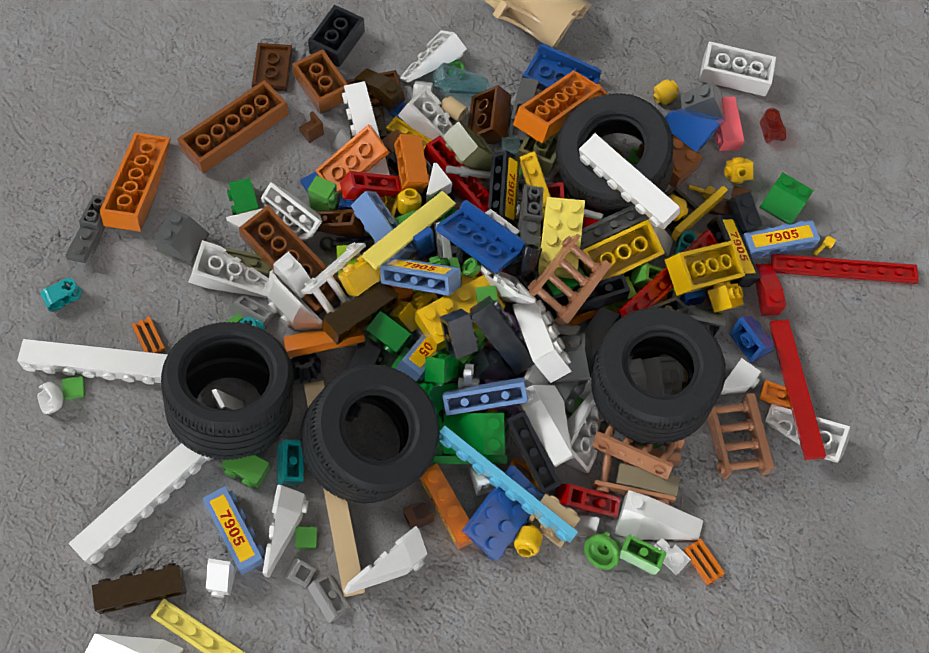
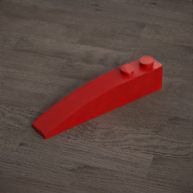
M441 135L427 143L424 149V157L433 167V163H437L452 182L453 191L463 201L467 200L483 212H487L489 192L476 177L468 176V178L457 174L446 173V166L461 167L466 165H461L456 160L455 152H451L446 147V141Z

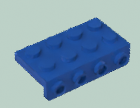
M541 43L522 78L539 80L538 87L545 90L573 70L598 84L602 71L596 66L589 65L580 59H576L549 45Z
M467 200L462 202L459 210L437 224L435 229L495 274H498L521 255L525 245L523 239Z
M510 466L505 472L507 476L537 500L541 501L544 497V494L515 466ZM494 487L462 529V532L486 553L488 559L497 561L504 555L506 547L515 539L519 529L528 522L530 514L523 510L522 504L517 500L512 501L509 499L502 488Z

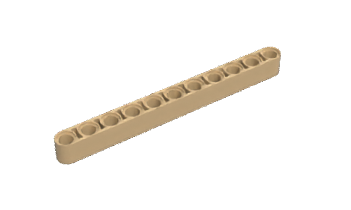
M323 380L304 384L308 408L325 387ZM324 489L344 597L365 593V589L347 595L344 593L348 582L361 572L347 501L330 494L329 491L327 492Z

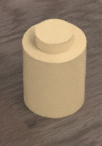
M452 96L445 97L441 102V108L444 113L447 112L457 122H461L468 113V107Z

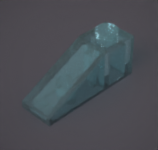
M443 62L433 73V88L447 93L478 94L488 89V79Z

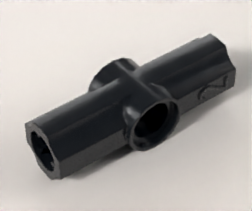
M535 244L524 245L521 263L516 270L517 280L527 291H529L528 286L530 283L538 279L537 269L542 248ZM526 272H531L528 276L523 277Z

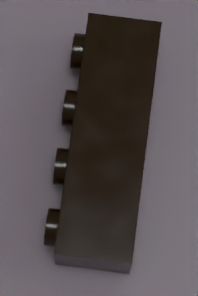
M381 281L376 282L359 296H355L349 302H344L336 311L327 313L323 320L322 329L338 345L371 323L380 311L385 313L396 306L399 294L391 285L382 284Z
M170 563L158 570L149 568L142 570L141 574L137 575L128 573L121 575L120 579L111 580L110 578L99 580L98 584L92 585L94 610L99 614H104L163 600V598L167 599L186 594L183 569L176 565V563Z

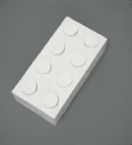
M709 41L703 56L699 81L713 82L715 85L766 96L772 84L776 57Z
M534 297V303H516L512 307L532 361L549 382L552 383L572 372L569 366L571 359L563 351L566 347L561 338H558L560 334L555 324H552L554 321L550 311L546 312L543 302L541 300L537 301Z

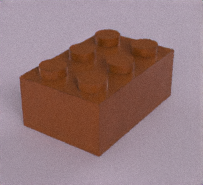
M323 49L292 64L295 79L320 114L344 103L342 93H345L344 86L348 84Z
M672 134L674 143L673 173L669 185L678 187L699 168L703 157ZM643 143L639 145L636 156L640 159L643 156L645 145Z

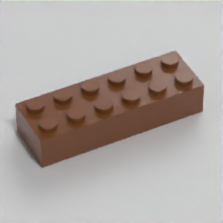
M264 80L177 138L181 151L204 174L289 115L287 102Z
M269 205L239 227L240 237L271 270H274L273 264L287 252L302 265L310 279L316 278L327 268ZM332 275L345 292L341 281L335 275ZM327 281L319 287L330 304L338 299V296ZM313 293L306 294L301 298L317 316L325 310Z

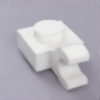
M465 364L464 378H459L458 388L479 385V379H473L474 364Z
M663 538L654 545L655 548L658 547L659 550L666 551L663 564L675 575L679 574L691 560L677 545L670 548Z

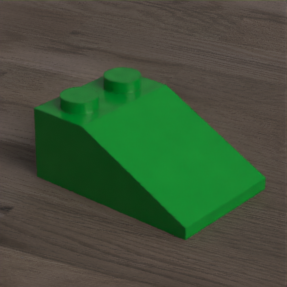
M465 412L447 416L446 413H443L444 426L449 428L481 455H505V412ZM444 446V454L457 453L451 447L448 449Z

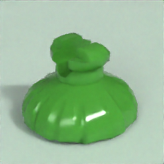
M611 533L594 534L584 542L583 550L585 556L597 568L610 570L616 567L619 562L620 542L618 539L616 541L609 537Z

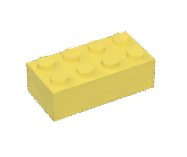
M547 197L541 242L542 252L539 260V276L563 247L561 243L566 237H572L576 234L582 235L585 200ZM581 237L575 243L579 248L581 244ZM570 250L564 259L578 270L579 258ZM560 265L553 272L557 277L573 278Z

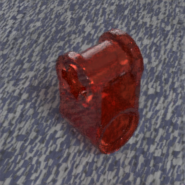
M774 108L767 109L759 122L765 142L771 143L774 140L785 141L787 134L779 111Z

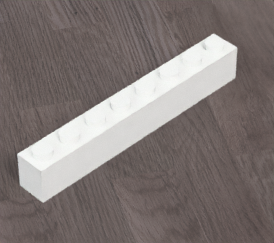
M23 339L17 362L24 370L30 372L43 370L49 374L62 372L68 376L81 374L88 378L100 376L107 380L118 378L126 382L137 380L145 384H154V382L161 383L162 367L167 354Z
M181 443L68 544L89 565L99 562L109 548H114L119 544L121 537L126 533L132 532L141 519L149 517L159 503L162 504L169 498V494L172 491L181 488L191 474H196L201 469L202 464L213 458L201 456V454L199 455L191 451Z

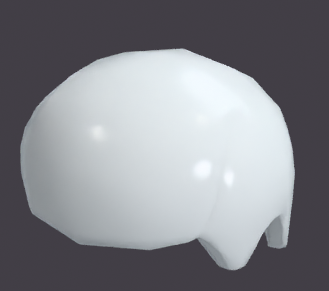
M53 382L40 385L39 388H43V391L38 393L37 398L43 414L54 413L61 409L64 399L61 389Z

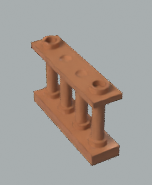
M579 234L572 237L568 236L561 243L563 247L537 280H533L528 286V292L532 296L538 294L557 312L558 317L554 322L559 326L566 325L571 321L612 266L607 260L595 263L575 244L581 237ZM570 250L590 268L591 273L588 277H584L564 259ZM558 265L563 267L579 282L580 287L577 291H572L553 273ZM548 279L568 297L569 302L566 306L559 304L542 288Z
M746 394L741 403L714 406L707 419L718 459L717 469L719 474L722 475V479L726 480L732 474L731 470L753 467L760 469L761 475L769 474L774 469V464L755 394ZM737 411L745 413V422L719 425L717 414ZM746 429L750 431V440L724 444L723 432ZM749 448L755 450V459L729 463L726 451Z
M609 424L605 434L597 431L592 447L668 480L674 465L669 463L673 451L680 453L686 438L669 444L663 443L662 445L666 448L660 459L649 454L653 447L652 444L645 443L643 449L640 450L630 446L633 441L631 438L625 437L623 442L612 438L615 430Z
M634 444L630 445L640 450H642L644 447ZM652 448L649 454L661 459L664 450ZM598 450V452H602L604 459L600 481H594L592 485L593 490L605 494L613 493L623 496L630 490L649 496L667 505L673 504L676 496L608 483L612 455ZM672 453L669 463L674 464L673 467L679 464L681 454ZM623 461V464L631 466L630 463Z

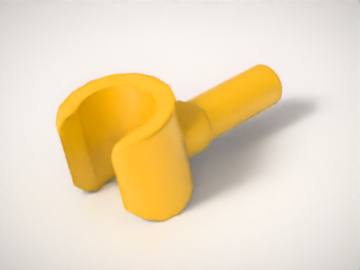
M689 185V189L701 193L706 200L715 191V188L712 186L703 189Z
M827 236L820 247L813 252V255L817 256L825 246L831 249L836 239Z

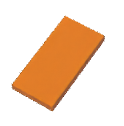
M368 124L317 168L315 172L319 177L336 184L339 197L342 194L340 182L349 171L367 173L390 152L373 127Z
M323 329L283 337L285 349L290 358L365 341L362 329L338 345Z

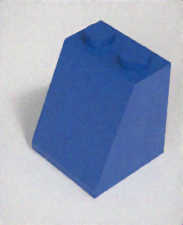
M683 108L670 111L665 117L672 134L695 152L705 146L725 120L722 117Z

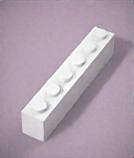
M365 81L345 85V93H342L344 104L348 103L349 109H346L348 120L352 119L353 125H350L352 136L358 134L368 124L373 127L379 136ZM385 157L367 173L390 175Z
M594 134L579 148L580 160L585 165L592 166L595 174L600 178L603 176L613 190H619L624 200L627 202L631 201L636 205L635 208L640 214L643 215L645 213L655 227L659 226L664 230L680 214V207L597 134Z

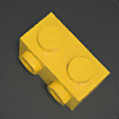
M362 255L357 258L356 263L347 265L342 269L343 272L337 275L347 294L351 296H359L381 279L380 267L375 270Z
M722 282L713 285L714 289L708 291L714 313L744 305L742 299L743 291L738 286V283Z

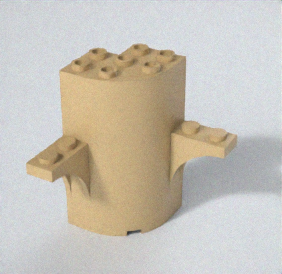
M484 0L494 7L493 16L520 27L543 44L549 45L556 49L575 19H582L591 6L586 0Z

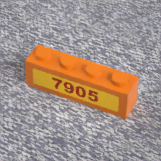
M436 463L428 468L422 477L419 478V481L459 550L473 542L462 532L469 518L439 465Z

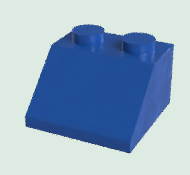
M753 316L740 317L729 332L751 364L769 354L775 347L772 339L765 334L761 324Z

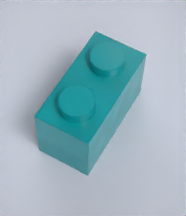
M283 440L278 444L277 485L298 486L303 482L304 457L302 456V449L298 440Z

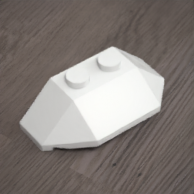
M270 182L261 197L264 207L269 205L302 241L313 237L322 222L318 213L296 196Z
M274 270L270 271L267 293L270 310L274 314L278 313L281 316V321L287 327L290 325L293 330L313 331L322 329L323 321L274 273Z

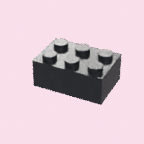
M334 4L309 38V54L312 55L323 49L332 63L340 67L365 32L364 18Z

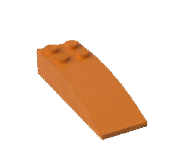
M573 70L518 108L513 125L519 128L520 131L533 137L536 141L544 143L561 130L563 123L571 112L587 100L593 99L601 91L602 87Z
M134 133L100 209L104 226L141 232L159 186L171 141L170 137Z

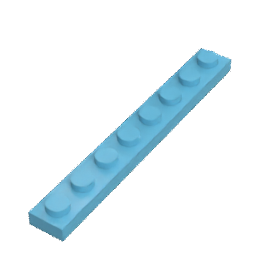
M444 426L441 429L439 439H441L442 445L448 449L451 447L457 452L456 455L465 462L467 460L473 465L472 468L478 474L486 475L493 486L502 488L509 499L512 501L517 500L522 504L524 511L530 515L533 513L539 518L538 521L544 527L552 528L560 540L571 543L578 531L449 428Z

